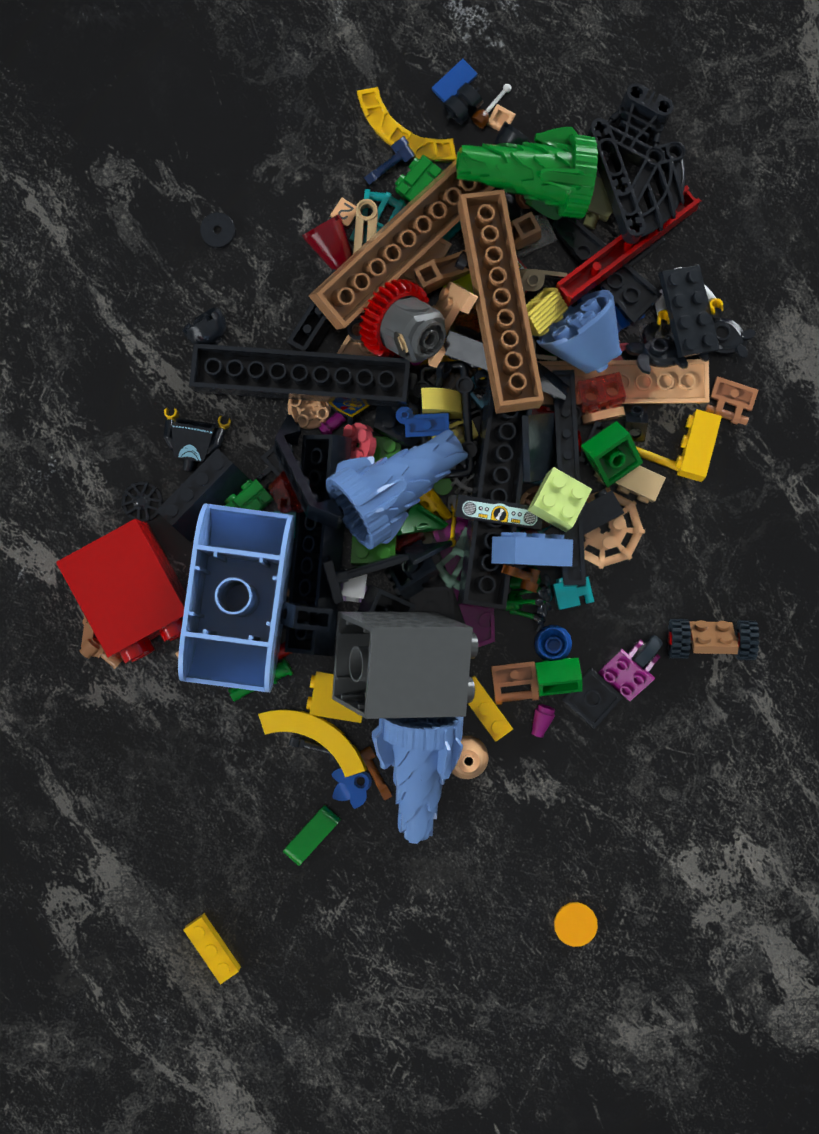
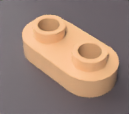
M616 403L606 406V410L598 411L597 408L586 410L585 415L581 417L583 425H589L595 421L603 422L617 419L626 414L624 407H619V404Z

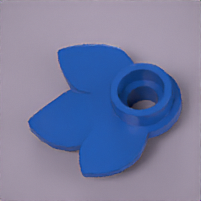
M341 768L335 770L332 773V777L339 783L334 789L333 799L338 801L350 800L354 809L363 805L367 799L366 791L372 783L370 774L364 771L345 777ZM363 777L365 779V783L363 785H359L357 783V778Z

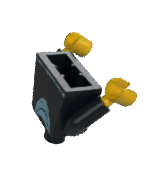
M165 408L164 415L167 417L164 426V439L169 449L173 451L174 457L184 459L183 469L195 471L197 461L204 462L217 448H220L226 434L225 429L230 427L231 420L229 418L228 423L223 425L220 423L222 415L219 416V427L216 428L217 424L178 418L179 413L176 408H174V414L168 416L169 409Z

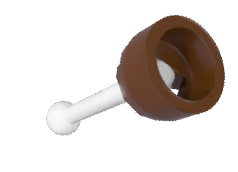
M505 84L503 90L486 110H477L471 116V120L476 126L481 129L485 128L489 122V112L506 92L511 91V85Z

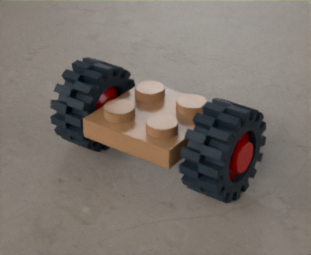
M670 619L667 640L669 658H689L691 643L693 653L735 654L738 660H756L759 651L758 623L756 621L738 620L735 632L732 622Z

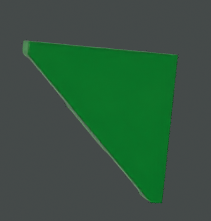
M415 504L408 511V517L397 535L444 530L448 523L421 505Z

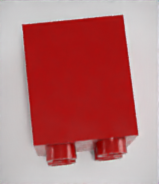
M133 519L56 562L108 658L121 656L125 664L130 661L133 663L155 651L150 640L161 635L164 642L168 640L173 641L181 636L186 591L148 523Z

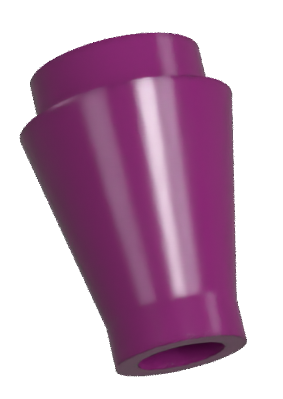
M539 704L535 708L532 735L540 738L544 737L546 730L555 717L554 708L544 704Z

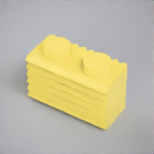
M543 288L537 296L526 304L532 336L540 337L545 335L549 331V327L553 323L562 320L563 314L568 310L564 302L565 300L562 299L561 293L558 292L557 288Z

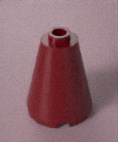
M339 214L302 235L304 240L332 270H337L353 255L342 217Z

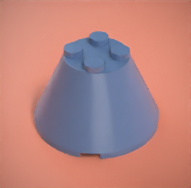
M609 290L590 293L581 297L583 300L581 303L574 307L569 306L568 310L563 314L562 320L553 323L545 335L538 336L539 340H536L538 345L583 371L585 374L595 370L600 373L607 369L609 366L608 362L622 354L614 296Z

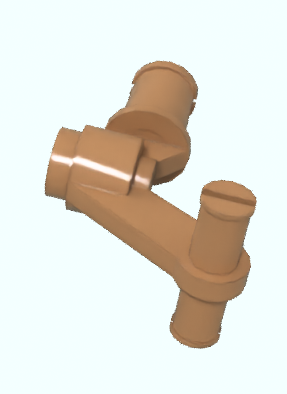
M84 616V630L80 653L88 659L91 656L101 657L113 669H116L123 661L122 657H107L99 641L94 638V632Z

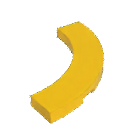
M378 87L357 91L359 103L367 121L387 144L391 146L405 136L409 142V147L415 154L412 158L417 157L420 159L422 155H425L432 162L446 163L456 160L453 138L432 139L417 136L405 129L390 116L382 102Z
M287 709L270 710L258 714L265 735L275 732H292L314 739L334 756L345 777L367 770L357 748L352 745L340 729L319 716L309 715L310 713L305 711Z

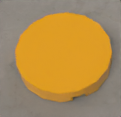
M579 902L568 903L562 906L554 919V930L558 938L566 945L572 947L583 946L589 943L595 937L598 929L597 918L593 910Z

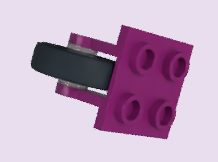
M653 635L645 643L640 639L628 654L621 649L598 671V674L626 699L631 701L655 679L649 671L660 658L657 652L663 644L662 640Z

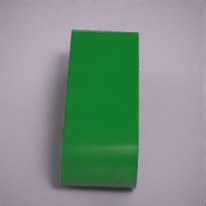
M324 805L282 852L300 866L341 819Z

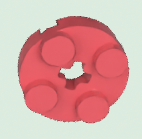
M354 423L344 427L342 436L352 438L350 459L374 456L377 441L373 437L371 432L373 429L370 426Z

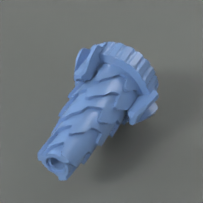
M448 429L418 447L414 446L409 450H401L388 459L384 457L375 462L373 456L342 461L337 464L336 473L327 478L326 489L330 499L334 498L337 505L342 507L344 512L342 521L352 535L363 546L373 549L380 543H389L396 536L408 517V513L405 511L421 501L419 497L430 491L436 482L450 474V469L465 460L468 454L463 450L454 432Z
M463 717L380 718L379 725L372 731V739L376 755L380 761V768L387 769L390 765L394 766L395 804H399L398 829L400 833H404V838L409 843L418 844L420 841L428 839L429 836H433V821L437 819L442 785L445 784V780L449 778L463 749L461 743Z

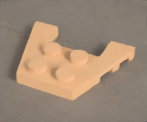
M451 281L448 282L446 287L442 288L439 300L436 305L432 306L443 314L446 334L459 311L469 314L478 298L477 295ZM444 344L438 353L428 358L430 366L437 368L446 353Z

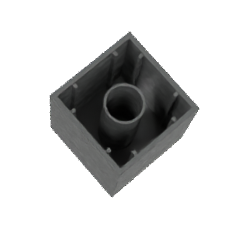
M338 612L332 699L365 719L466 717L467 703H471L475 695L474 681L469 676L470 659H474L478 653V638L473 632V627L436 612Z

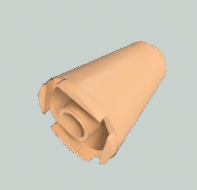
M462 736L461 743L463 749L451 773L462 779H472L482 774L486 769L489 755L482 741L473 736ZM467 757H471L473 759L472 762L468 764L464 763V760Z

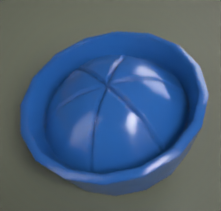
M549 625L543 627L542 631L537 633L534 647L536 653L543 660H562L569 655L572 648V640L566 629L558 625Z

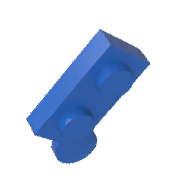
M401 407L396 412L398 422L405 424L406 437L437 436L449 429V413L413 415V411L408 407Z

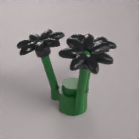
M544 574L545 584H541L537 589L539 598L523 599L519 595L535 593L526 589L511 591V593H508L506 610H504L510 611L512 615H521L533 619L538 624L536 632L542 631L543 623L546 622L545 617L548 614L547 610L552 609L548 602L553 600L554 593L551 590L553 587L551 578L547 574ZM523 604H536V606H539L535 614L518 609H521Z

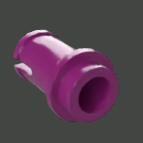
M336 412L326 422H321V426L318 429L323 435L332 434L346 420L340 413Z

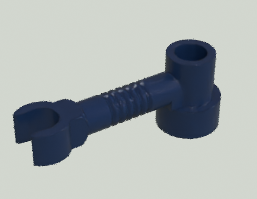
M405 136L390 146L395 154L364 177L369 185L402 159L406 163L415 156Z

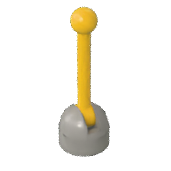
M457 495L447 497V508L452 512L451 534L448 540L453 543L451 547L456 545V540L454 539L456 517H454Z

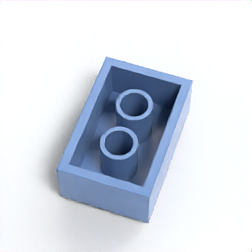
M501 532V537H492L491 563L572 566L573 540L564 539L565 535Z

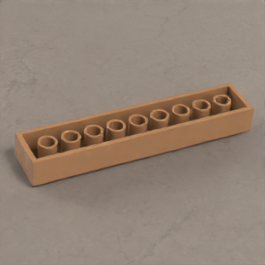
M455 160L320 284L309 297L336 330L346 328L364 311L363 307L368 306V300H372L374 297L373 292H379V286L384 288L385 282L391 283L392 279L397 280L460 221L457 205L461 194L492 191L495 187L481 182L456 179Z
M503 189L461 194L457 206L473 292L478 296L475 303L495 412L498 414L540 408L544 397L505 191Z

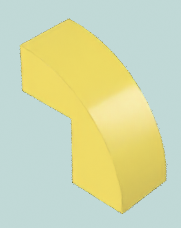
M421 388L423 414L449 413V419H463L462 394L460 392L445 388Z

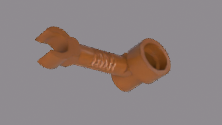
M503 565L501 573L522 579L520 588L537 592L539 570L528 567L527 571L512 566Z
M368 746L359 751L383 799L387 800L392 797L372 760L376 757L372 748Z

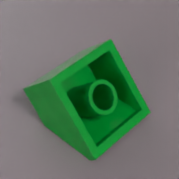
M617 421L581 445L587 460L607 487L643 463L630 433Z

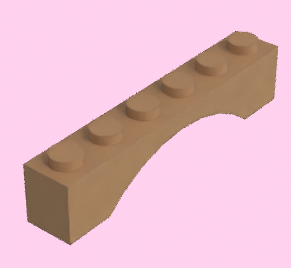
M532 211L510 222L516 251L541 239L542 230ZM462 251L446 257L433 259L414 268V275L419 286L429 294L447 285L449 281L454 282L470 274L469 269L466 267L463 271L455 267V263Z

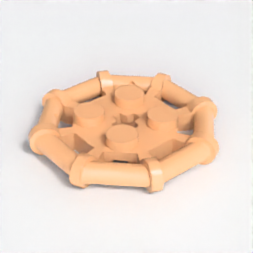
M605 487L607 492L611 491L610 488ZM598 492L590 494L587 502L593 501L595 499L594 495ZM615 492L613 493L619 504L624 506V514L629 512L633 527L627 528L624 514L607 522L610 529L609 532L601 534V529L598 527L584 535L585 560L599 566V569L632 559V554L641 536L645 534V529H643L636 508L637 503ZM626 533L633 534L625 548L621 544ZM587 545L599 550V556L585 550ZM618 548L620 553L605 557L606 550Z

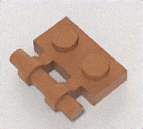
M717 376L709 397L717 400L716 406L707 404L705 412L722 416V418L731 420V423L736 425L738 423L747 425L749 417L741 414L743 409L752 411L758 390ZM724 404L735 406V411L731 412L723 409Z

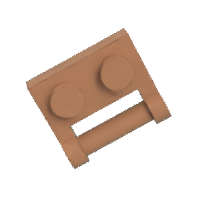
M535 661L491 666L496 705H501L502 702L525 699L539 700ZM530 684L531 690L501 694V687Z

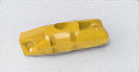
M433 488L419 497L421 506L441 519L443 518V520L452 518L451 512Z

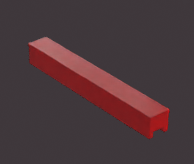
M686 185L683 192L684 204H679L675 211L676 218H670L663 224L662 231L655 230L641 237L639 242L635 244L626 243L622 235H620L557 282L556 288L561 293L562 299L565 300L566 306H571L695 212L701 200L699 198L696 199L689 192L690 188Z

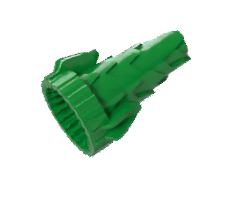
M561 127L536 133L534 138L536 143L523 142L522 145L482 143V147L462 145L459 152H457L456 179L481 182L488 186L504 189L505 193L524 195L525 205L553 220H558L561 217L582 219L589 209L597 174V143L594 137L577 134L573 127Z

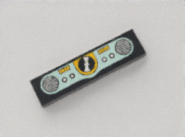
M459 494L456 497L454 517L533 530H542L543 519L527 511L529 505Z

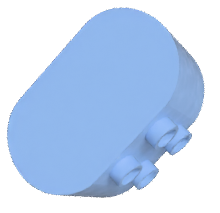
M203 504L194 536L178 655V675L180 681L271 692L283 624L280 622L282 607L287 598L295 530L294 515Z

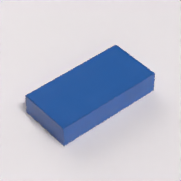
M462 59L432 87V91L444 103L451 95L457 96V90L465 82L470 84L478 74Z

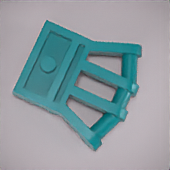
M365 189L364 199L381 201L377 209L378 232L384 226L378 221L387 204L395 208L388 222L406 204L404 200L392 197V194L389 192H371V189ZM369 208L363 209V216H368ZM364 225V244L367 242L368 225ZM355 228L349 238L352 242H354Z

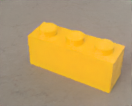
M696 409L693 415L688 416L686 427L689 430L687 435L683 436L680 446L684 449L682 456L678 455L675 468H678V476L699 482L706 478L722 416Z
M473 675L475 695L473 701L468 703V705L495 742H497L512 731L513 728Z
M205 913L185 926L184 932L220 985L239 972L241 966Z

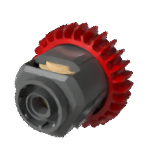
M400 278L398 280L392 279L391 283L385 282L384 288L379 286V292H373L374 297L372 300H368L369 304L367 307H363L365 314L360 315L363 321L359 323V326L362 327L359 333L362 335L361 340L364 342V346L379 357L399 358L401 356L412 363L422 362L438 353L446 337L445 319L439 310L431 307L428 303L430 299L423 288L409 280Z

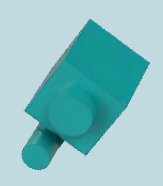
M589 576L586 577V586L579 588L576 586L563 587V578L556 579L557 584L552 585L557 610L581 605L579 596L583 595L586 604L594 602Z

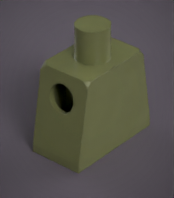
M597 176L591 203L583 223L586 228L593 230L596 228L598 220L607 222L613 212L602 179Z

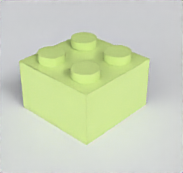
M553 467L546 474L527 511L567 532L574 526L592 489Z

